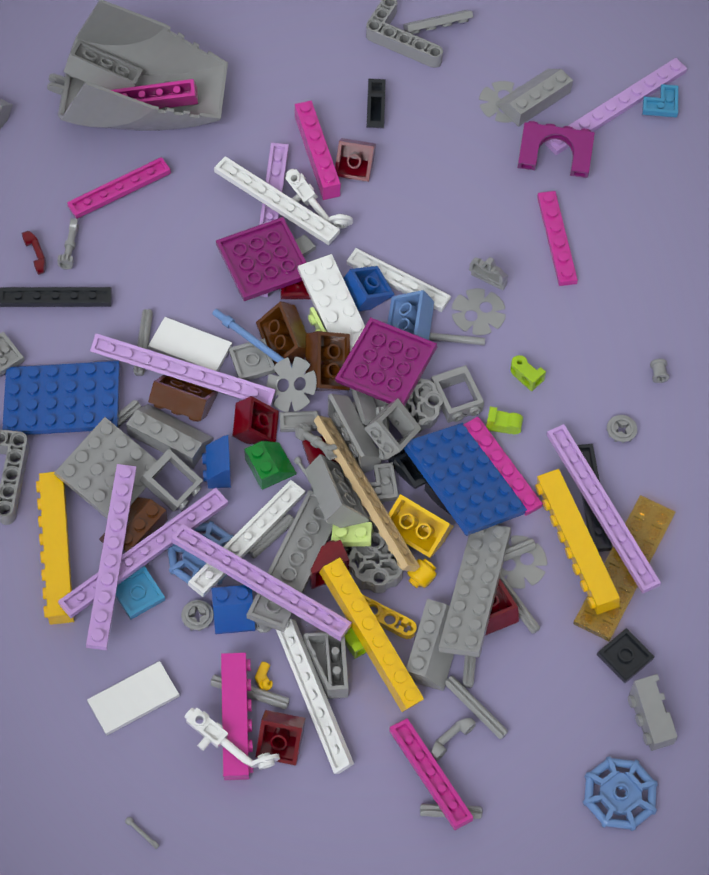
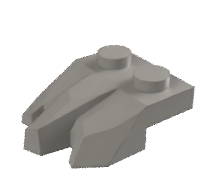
M475 257L471 261L469 271H471L472 276L501 290L505 289L508 275L496 266L493 258L489 257L484 262L482 259Z

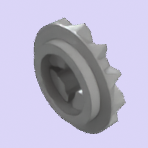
M617 415L608 421L606 431H608L609 437H612L615 442H631L637 434V425L632 418L625 415ZM619 427L626 428L625 433H623L622 431L617 432Z
M194 600L184 606L181 618L184 625L190 628L191 631H201V629L208 628L210 623L213 622L214 614L212 607L207 602ZM196 609H198L200 615H203L200 617L199 622H197L195 617H192L195 616Z

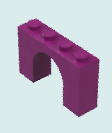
M535 121L524 122L517 168L535 170L540 146L548 140L557 139L565 142L571 148L573 157L570 176L588 178L595 132H591L589 129L576 130L570 126L562 128L556 127L554 124L541 125Z

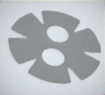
M508 81L494 82L492 86L495 91L485 87L479 96V100L488 101V103L480 104L483 113L487 117H491L497 112L495 121L513 122L505 113L500 112L496 102L500 100L498 97L499 91L507 90L509 93L513 92L514 83Z
M485 289L466 290L469 300L459 294L452 304V309L462 311L452 314L456 325L465 332L473 325L472 334L474 335L491 333L488 323L498 329L506 317V314L495 312L505 309L503 301L493 292H490L484 298ZM489 302L493 308L490 312L484 313L480 310V304ZM472 310L477 313L478 317L475 321H468L465 318V313Z
M287 357L273 367L279 376L269 374L267 387L276 390L274 397L279 395L273 403L277 409L288 412L292 402L294 412L299 411L310 402L304 393L315 394L316 374L314 370L304 374L310 366L306 360L295 357L291 368L290 360ZM299 377L304 378L306 381L303 390H296L294 387V382ZM281 379H287L289 382V387L284 392L279 391L277 387Z
M514 535L511 536V544L513 546L529 538ZM536 543L534 550L526 552L534 557V562L531 565L522 564L520 561L521 555L512 558L516 563L514 570L506 571L502 567L501 574L503 577L508 575L506 581L511 588H525L524 577L532 586L543 578L545 571L536 566H546L547 558L544 550L538 543Z

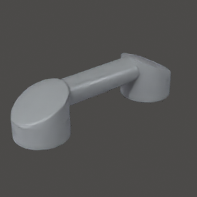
M471 718L456 722L455 725L435 741L431 751L434 759L438 761L447 752L443 745L460 730L464 735H467L474 729L477 723Z

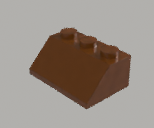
M280 301L262 316L256 324L262 339L265 338L267 346L284 359L288 357L290 363L293 364L295 357L302 359L306 357L307 333L296 306Z
M323 331L306 334V361L310 364L306 373L315 371L317 380L315 391L350 390L349 387L335 381L338 372L350 353V334Z
M162 375L154 380L148 402L154 404L153 406L156 408H166L175 415H185L190 420L198 422L207 417L218 392Z
M137 497L130 506L123 554L168 521L166 509L152 499ZM105 533L99 538L102 543L104 542Z

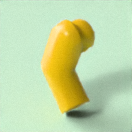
M262 661L256 672L255 681L260 689L268 691L273 686L272 680L270 681L267 677L270 664Z

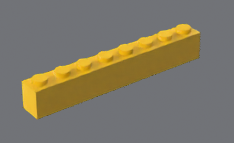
M556 469L537 476L536 491L544 499L542 500L544 509L546 511L549 510L551 514L550 521L552 526H556L558 529V539L560 543L564 542L566 547L564 548L565 554L573 562L574 574L576 576L579 575L581 579L580 586L582 591L588 594L587 600L590 608H594L597 615L618 608L620 606V597L560 470Z
M55 472L39 473V481H36L37 493L40 492V498H37L38 510H41L42 515L38 516L39 528L42 527L43 532L39 534L40 545H43L44 551H40L41 563L45 564V569H41L42 581H46V587L42 588L43 599H47V606H43L44 617L48 618L50 625L74 622V617L70 618L58 604L61 598L72 591L65 483L54 475Z
M341 558L324 566L319 572L346 619L352 622L351 627L401 712L421 702L424 699Z

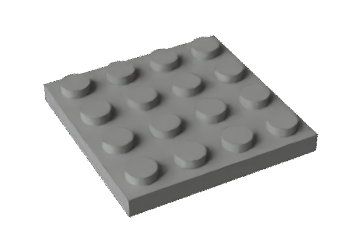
M104 417L55 471L54 475L108 519L117 464L136 466L132 504L146 489V486L140 481L141 477L157 460Z

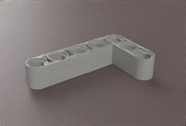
M381 0L367 21L366 38L373 43L429 67H439L442 63V47L390 25L397 13V0Z
M0 430V441H4L0 443V454L6 455L0 484V523L9 525L16 519L29 453V443L26 434L23 432ZM12 476H15V477H16L15 479H12V480L9 479V478L12 477ZM7 494H13L10 497H5ZM5 511H10L8 514H2Z

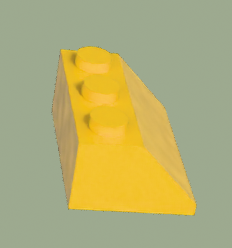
M401 494L389 512L390 518L405 543L429 558L442 546L454 527Z

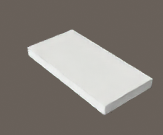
M164 317L148 348L160 354L219 371L229 353V348L232 347V342Z
M159 661L87 699V702L107 736L180 696Z

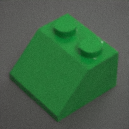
M261 441L244 449L245 461L262 490L297 475L279 442Z

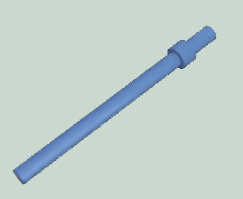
M218 309L213 311L212 315L222 321L225 327L233 329L278 363L284 359L238 325L231 316H226Z

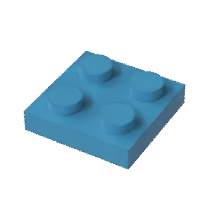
M145 566L117 585L116 598L130 620L165 601V596Z

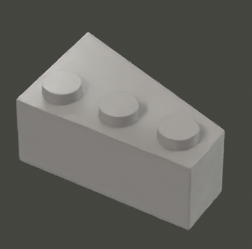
M325 632L303 634L304 643L327 698H348L345 636L339 641Z
M658 674L635 680L628 696V703L631 708H634L636 713V723L639 727H642L644 742L646 745H649L651 751L673 745L677 739L670 712L666 711L662 702L665 699L664 693H659L656 684L659 680Z

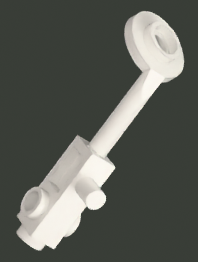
M297 169L287 171L285 179L297 193L292 198L296 202L302 200L307 206L310 204L321 218L339 229L353 224V218L348 215L337 214L329 217L316 201L318 196L313 191L312 185L306 182L305 176L302 173L300 174Z
M192 707L185 715L186 723L204 737L197 745L202 751L210 743L216 748L222 745L241 762L252 768L258 767L259 770L274 766V762L280 759L279 754L270 755V753H264L257 756L258 759L253 761L227 739L228 733L223 729V726L210 719V716L205 711L202 712L200 709ZM197 720H203L201 724L196 723Z

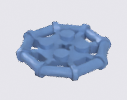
M213 521L202 523L194 529L196 532L206 531L202 535L222 547L234 537V535L228 534L215 525ZM212 532L222 539L217 540L211 536ZM175 544L167 549L170 574L176 575L187 584L206 564L203 560ZM176 552H182V561L177 562ZM187 567L193 571L192 577L181 569ZM227 574L217 583L218 585L223 583L222 581Z
M608 756L606 760L592 771L586 772L584 776L586 783L583 804L602 823V827L605 828L607 826L634 831L648 817L656 814V790L658 783L645 771L638 760L616 759ZM616 767L629 768L630 770L629 772L620 773V771H616ZM609 769V775L604 779L599 777L600 774ZM636 772L645 783L641 784L633 774ZM594 783L600 785L599 795L593 796ZM616 789H624L626 791L624 793L625 797L617 796ZM643 790H648L647 802L642 800ZM601 802L607 808L608 812L606 815L596 803ZM637 807L644 809L635 818L633 817L631 812ZM613 813L618 816L626 815V820L612 819L611 817Z

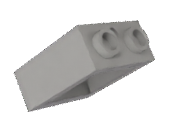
M466 365L431 377V381L436 385L438 393L442 395L443 404L441 410L448 423L452 421L458 422L470 415L476 416L483 411L484 401ZM466 382L474 401L451 408L442 389Z
M396 399L386 405L364 429L389 459L399 453L422 428L401 401ZM386 417L391 420L402 434L403 438L399 443L382 423Z
M170 449L140 479L173 512L178 508L182 510L189 502L187 498L191 494L195 496L202 489L200 484L203 481ZM169 461L193 483L178 500L172 497L153 479Z

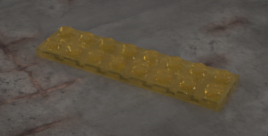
M640 495L625 525L650 564L675 515V511ZM614 546L604 565L620 597V606L597 615L595 609L590 608L587 595L573 623L609 642L638 587Z

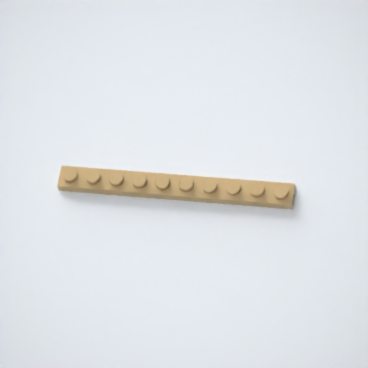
M318 415L313 420L318 432L324 437L326 444H335L337 446V449L333 450V453L337 456L335 458L336 462L340 464L343 474L349 479L352 489L361 499L362 506L368 511L371 521L375 523L379 530L380 536L386 541L388 550L397 560V565L404 571L415 572L420 567L333 421L331 418Z

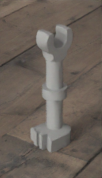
M70 219L68 239L64 244L65 252L63 255H58V266L62 269L69 270L73 267L74 260L71 254L76 245L74 241L79 229L78 219Z
M303 422V424L300 423L299 426H295V436L299 440H308L313 447L320 448L328 460L337 458L333 453L337 446L335 444H326L322 441V438L311 434V424Z

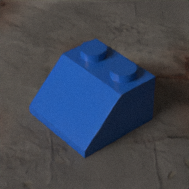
M378 266L350 269L343 278L358 312L371 310L395 295Z
M224 435L206 445V453H202L203 465L206 464L207 470H203V482H207L208 489L231 488L228 435Z
M245 585L211 588L215 634L255 631V621L247 619V612L253 602L252 589Z

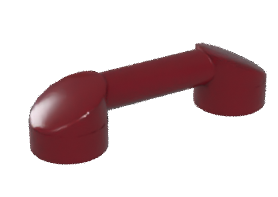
M30 231L22 232L26 247L32 245L38 260L33 261L38 275L43 274L46 269V258L38 239Z

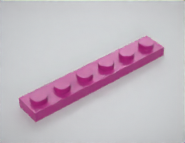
M160 157L67 202L68 208L74 217L78 219L171 174V170L163 158Z
M540 192L537 195L558 284L559 286L577 284L578 279L556 192Z
M476 417L463 424L526 507L525 516L540 509L543 503L481 419Z
M408 718L391 726L389 729L390 733L453 829L457 830L472 822V814Z

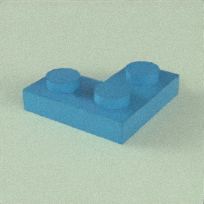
M661 84L660 98L643 97L642 115L677 118L679 86Z

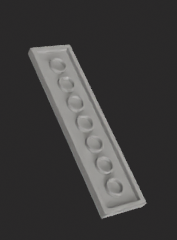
M308 490L267 572L302 594L310 580V570L321 547L328 542L333 524L330 525L324 520V514L318 506L317 497L310 490ZM257 593L247 612V619L284 632L293 613Z
M494 525L469 535L440 640L439 652L480 657L511 535V527Z

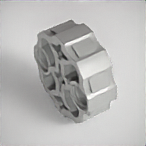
M422 378L419 379L405 404V408L422 428L418 433L435 425L443 404L442 395L438 393L436 385L429 379Z
M372 532V543H377L378 546L351 547V552L348 556L349 573L360 589H368L374 593H384L388 588L396 587L401 582L404 570L396 564L394 555L388 550V545L379 532ZM375 579H382L383 582L377 583V582H375L374 580H375Z

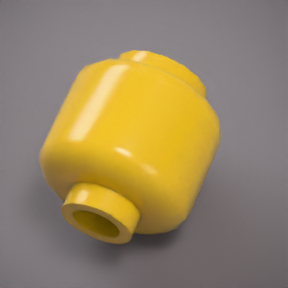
M425 558L424 560L418 559L416 561L420 567L415 572L407 571L410 577L408 581L415 588L419 586L427 588L437 575L435 570L437 568Z

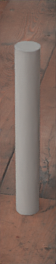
M430 333L429 340L475 345L485 344V338L439 333Z

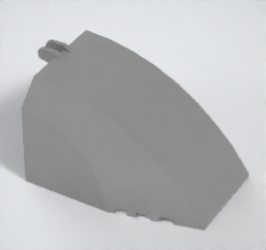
M99 0L76 35L70 53L78 40L135 65L143 69L136 86L159 84L167 79L173 82L194 79L197 87L198 104L160 110L158 106H152L90 82L70 77L67 73H65L64 77L50 74V83L47 85V89L61 95L58 116L62 121L88 127L136 131H160L195 127L221 119L228 62L210 51L208 53L198 48L199 44L195 42L191 44L184 39V35L179 32L175 34L170 31L171 27L110 2Z

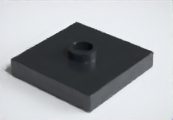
M627 628L597 652V656L624 683L628 682L655 657Z

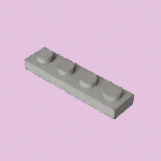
M467 9L403 24L404 31L415 34L424 28L426 30L436 29L437 25L446 27L451 26L452 22L458 21V23L468 22V18H473L472 10Z

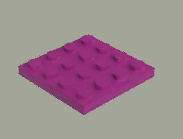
M284 217L216 240V246L243 301L303 281L297 268L299 265L307 262Z
M370 317L338 372L335 381L388 404L399 399L405 406L438 347L437 343Z

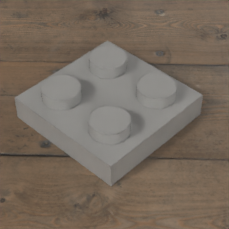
M264 338V339H260L261 342H263L265 345H267V344H266V341H265V338ZM250 342L229 348V354L238 378L248 381L276 373L273 369L274 363L272 358Z

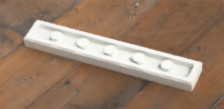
M355 248L347 260V265L353 268L378 266L389 286L404 294L424 290L434 301V309L440 312L444 310L451 299V296L357 248Z

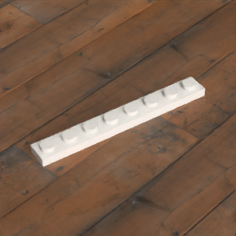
M226 156L214 167L215 173L327 245H330L340 234L339 228Z
M290 480L223 548L243 558L305 495L306 491ZM206 563L188 581V586L204 597L226 574Z
M290 619L284 632L276 631L334 774H340L354 765V762L295 620Z

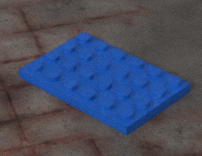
M119 361L10 367L6 370L2 430L19 431L26 435L92 431L104 417L118 427Z
M460 423L411 439L403 449L461 530L468 536L524 515L527 509L468 432L467 428L463 425L464 423Z

